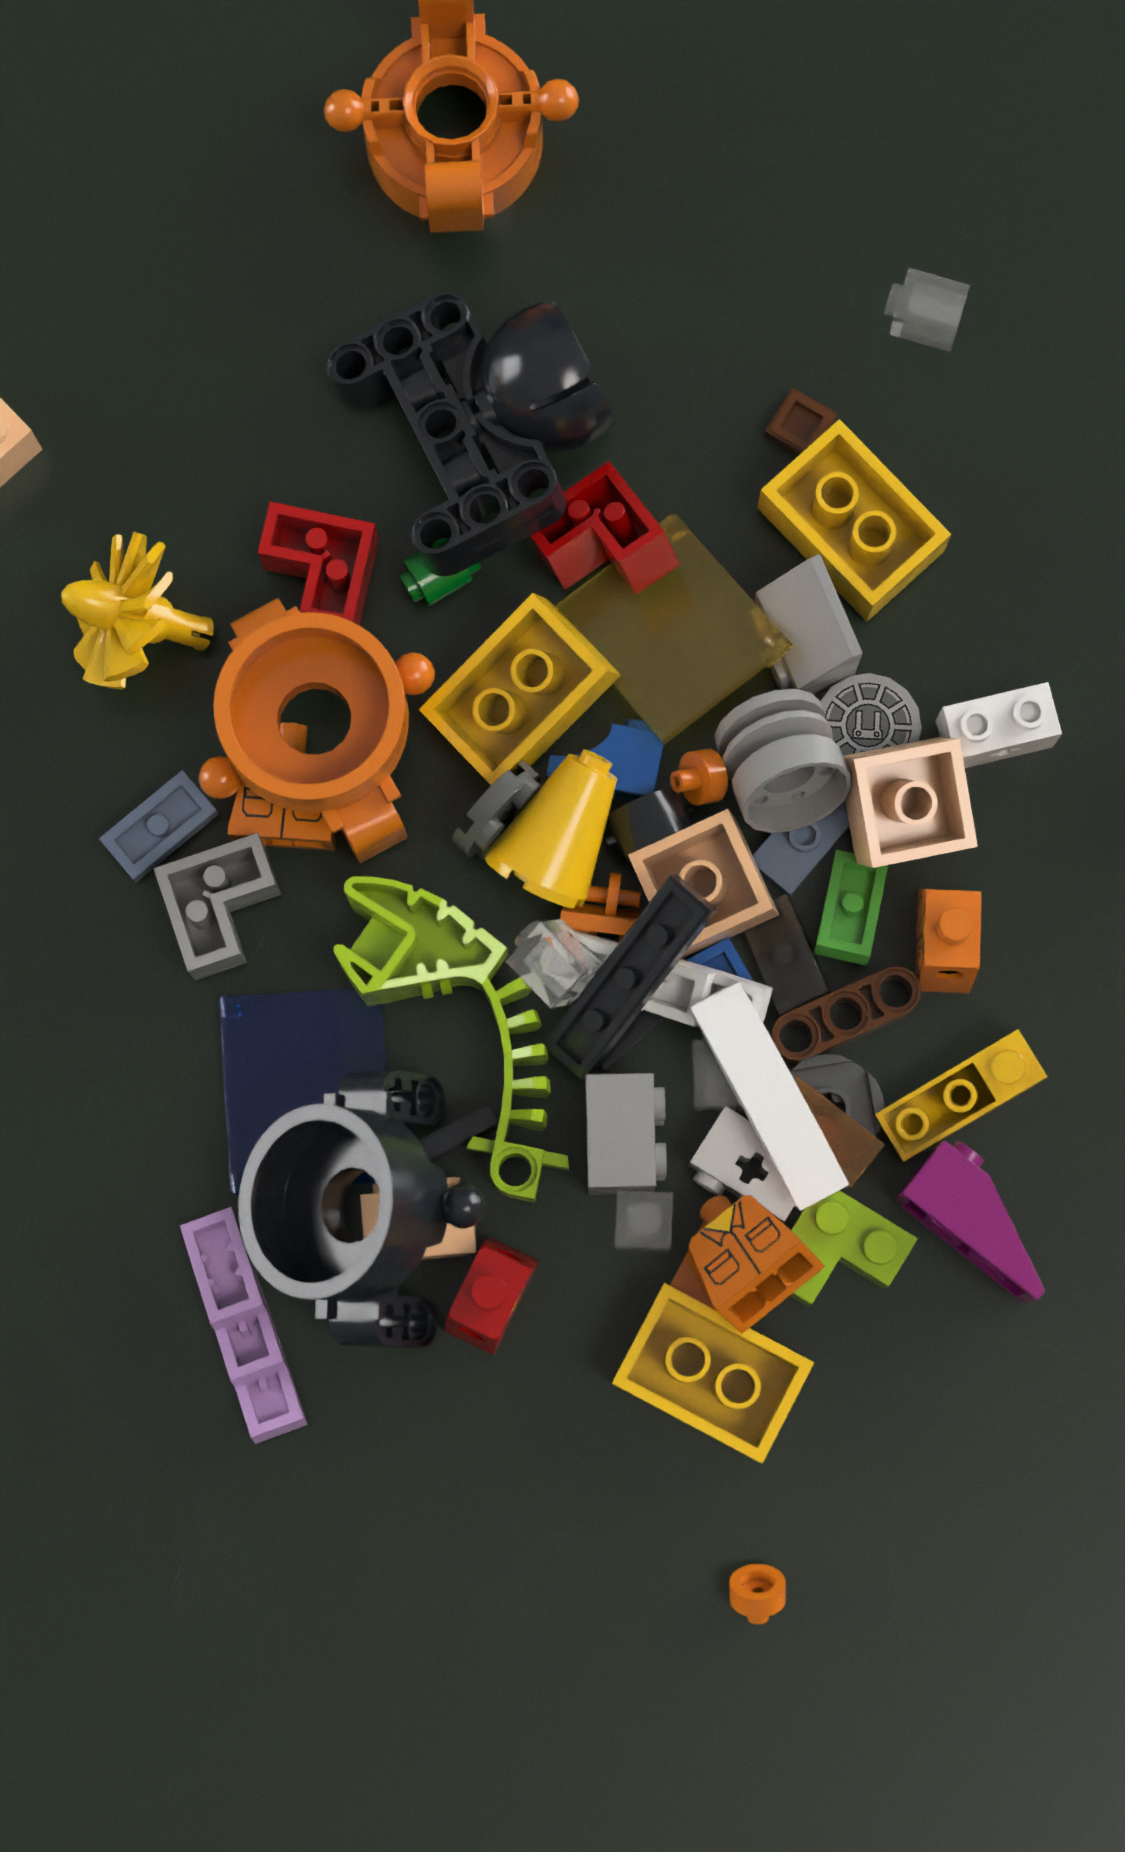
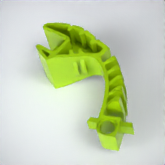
M352 876L346 880L344 892L351 909L369 921V923L351 949L337 944L334 946L333 952L357 994L368 1007L423 995L424 999L433 998V992L440 990L442 995L453 993L452 987L456 986L475 987L483 991L488 999L500 1031L504 1053V1089L501 1115L495 1141L473 1136L466 1148L470 1151L492 1155L490 1175L495 1188L501 1194L510 1198L535 1203L542 1165L569 1171L567 1155L506 1142L510 1124L541 1132L547 1126L548 1114L545 1110H512L513 1095L547 1099L551 1095L550 1080L546 1076L513 1080V1066L544 1065L549 1060L547 1049L543 1043L515 1050L511 1048L510 1035L538 1031L542 1026L538 1012L534 1009L506 1019L503 1011V1005L527 997L532 991L526 978L521 976L495 991L490 981L508 956L506 946L482 927L476 930L474 921L454 905L448 907L444 899L420 888L415 892L412 885L391 879ZM520 1157L530 1164L531 1175L525 1184L510 1186L501 1180L499 1169L506 1159Z

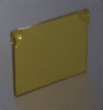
M677 514L668 516L659 525L665 531L680 563L678 567L635 595L611 563L555 605L572 625L621 674L612 685L663 744H666L766 666L767 668L772 666L792 648V643L761 611L694 536Z

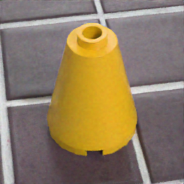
M583 749L580 756L568 754L490 847L485 857L487 864L506 879H508L511 871L514 870L515 876L525 882L523 889L541 898L568 908H575L576 904L580 908L583 907L589 893L617 783V777L609 772L613 764L602 756Z

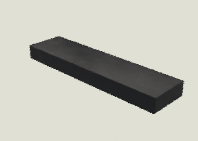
M670 875L543 1044L546 1049L580 1080H586V1075L593 1074L718 909L679 875Z

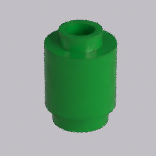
M450 538L439 539L431 548L443 547ZM415 552L401 561L405 571L399 574L398 578L413 603L423 599L426 605L430 607L473 580L471 575L479 571L481 566L478 562L457 574L448 577L437 576L428 570L419 553Z

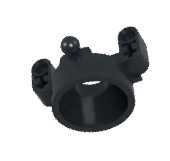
M403 1070L347 1073L339 1085L338 1094H324V1104L299 1107L275 1121L256 1143L243 1172L239 1190L238 1215L242 1239L252 1263L262 1277L279 1291L301 1299L316 1300L315 1319H329L333 1338L338 1344L343 1346L374 1348L428 1347L434 1341L437 1334L438 1318L436 1309L432 1302L426 1298L398 1296V1286L412 1274L426 1249L443 1241L447 1223L455 1228L465 1229L477 1225L484 1215L485 1201L480 1191L474 1186L465 1183L448 1189L444 1170L429 1162L422 1145L406 1127L436 1124L444 1113L445 1093L442 1084L431 1075ZM366 1171L374 1178L379 1188V1211L373 1231L363 1240L357 1242L352 1238L345 1224L344 1204L346 1194L353 1181Z

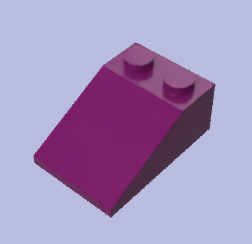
M944 1140L931 1150L892 1201L1022 1304L1039 1300L1045 1289L990 1176L979 1168L984 1160L964 1143L956 1141L952 1146Z

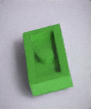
M836 849L814 954L868 965L888 865L875 868L857 864L854 853Z

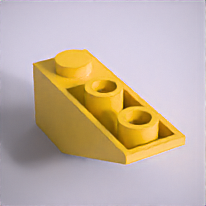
M1017 1029L875 1115L904 1162L1048 1078L1022 1033Z

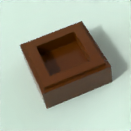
M792 387L765 430L764 437L799 456L834 424L838 414Z

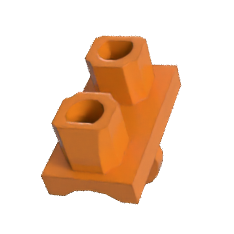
M611 872L609 888L590 885L586 901L606 903V907L584 904L581 908L577 904L575 908L563 906L559 927L597 936V932L619 935L618 942H620L642 911L620 909L617 906L639 908L641 892L620 889L622 874Z

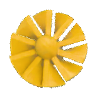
M133 532L126 555L124 556L122 535L116 534L112 537L109 582L103 573L100 563L94 561L90 569L92 580L73 582L62 590V603L69 613L77 618L84 637L73 651L76 661L86 670L83 677L86 682L111 689H124L127 677L144 671L149 663L142 649L148 643H160L166 639L194 647V649L200 651L205 650L210 644V640L201 638L200 633L213 636L214 624L211 618L174 609L165 597H161L173 581L171 572L167 571L163 578L152 587L166 547L163 542L158 541L146 554V535Z

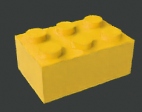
M840 419L761 489L757 506L759 511L806 559L818 554L821 555L835 590L866 622L945 551L951 533Z
M532 593L419 710L481 776L492 785L508 770L517 777V763L525 761L529 766H532L621 674L547 598Z
M664 1283L611 1384L763 1464L814 1362L750 1328L741 1334L717 1310Z

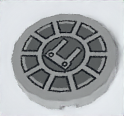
M872 673L848 676L831 686L820 701L825 711V719L832 728L833 741L840 747L843 756L919 741L922 727L918 706L909 692L891 678Z

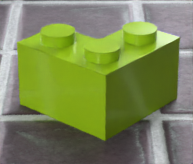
M839 1190L801 1210L790 1228L825 1266L790 1296L807 1307L812 1305L838 1262L882 1289L889 1287L918 1238Z

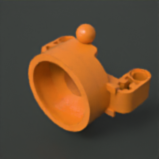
M418 0L420 17H411L412 38L392 50L378 65L372 77L365 79L361 97L352 90L341 89L334 91L327 98L324 105L325 120L336 131L345 133L356 130L361 124L363 125L370 166L380 187L402 209L419 217L420 221H429L430 233L484 231V219L492 218L512 205L533 180L541 160L543 148L542 115L549 121L554 122L568 120L578 108V93L567 80L557 78L547 81L540 89L534 70H529L523 60L504 43L486 35L485 14H474L473 0ZM448 85L464 86L477 93L486 107V116L481 126L470 135L453 140L438 138L432 135L418 121L419 106L425 97L435 89Z
M279 598L231 622L230 625L236 638L228 643L233 651L221 670L214 695L215 726L219 740L228 757H213L202 765L198 780L205 794L217 799L231 797L240 787L242 780L256 796H261L279 807L304 813H322L332 833L342 830L360 864L407 839L405 827L392 804L394 800L401 797V794L390 775L402 756L408 736L409 709L405 694H421L431 687L435 677L432 662L426 656L414 652L403 654L394 662L380 641L361 626L335 615L314 612L300 613L297 606L286 611ZM311 689L328 690L340 696L349 706L351 712L350 729L344 741L332 751L319 755L303 754L291 748L283 739L280 731L281 714L287 703L299 693Z

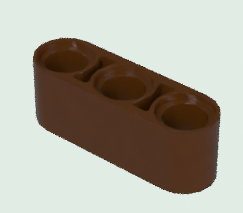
M894 966L885 968L785 1013L774 1024L770 1037L785 1064L796 1066L801 1061L829 1053L908 1016L920 1000V982L913 972L904 967ZM888 981L902 984L907 990V1004L898 1008L885 1004L880 996V986ZM839 1003L851 1005L858 1013V1025L849 1030L836 1027L830 1018V1008ZM786 1026H800L808 1034L809 1047L801 1052L787 1050L780 1041V1031Z

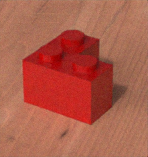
M610 461L564 492L567 502L566 509L557 522L529 536L538 555L564 590L609 560L635 595H637L680 565L665 531Z
M269 502L258 549L263 569L307 579L299 610L300 613L314 612L335 615L360 626L379 545L376 524Z

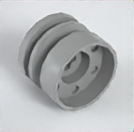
M782 689L754 696L735 707L720 722L714 734L716 750L725 763L728 777L732 780L733 793L743 819L755 830L775 833L792 831L811 825L831 814L845 801L852 788L850 771L840 747L833 741L832 728L825 719V711L821 702L811 692L799 689Z

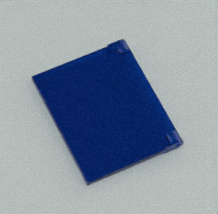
M355 989L252 996L227 995L218 998L219 1019H221L230 1194L239 1195L243 1172L252 1150L264 1132L280 1117L299 1107L324 1104V1094H338L339 1085L347 1073L387 1070L382 1004L367 1006ZM366 1171L360 1174L352 1183V1185L376 1184L374 1178Z

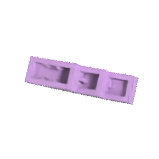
M229 1207L180 1225L210 1324L215 1330L230 1381L236 1389L251 1439L257 1444L308 1425L258 1276L246 1251L233 1208Z

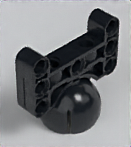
M443 292L339 344L327 357L326 368L328 375L346 405L352 408L364 409L395 394L449 500L421 514L412 525L411 538L425 566L431 573L437 576L448 577L457 574L557 522L564 514L567 502L557 475L545 452H569L590 445L606 434L615 423L600 385L597 382H591L588 377L591 371L589 361L555 301L538 302L521 308L500 325L487 344L462 297L455 293ZM458 323L452 329L443 330L449 324ZM410 347L405 353L396 355L401 349ZM443 369H446L457 393H455L451 384L445 386L442 377L445 376ZM363 371L357 378L349 379L354 373ZM454 429L447 437L437 438L443 431ZM484 448H487L500 474H497L495 468L489 471L484 461L488 459ZM537 489H547L540 497L528 498ZM499 513L493 521L485 524L480 523L481 519L486 515ZM450 538L443 547L431 548L439 539Z

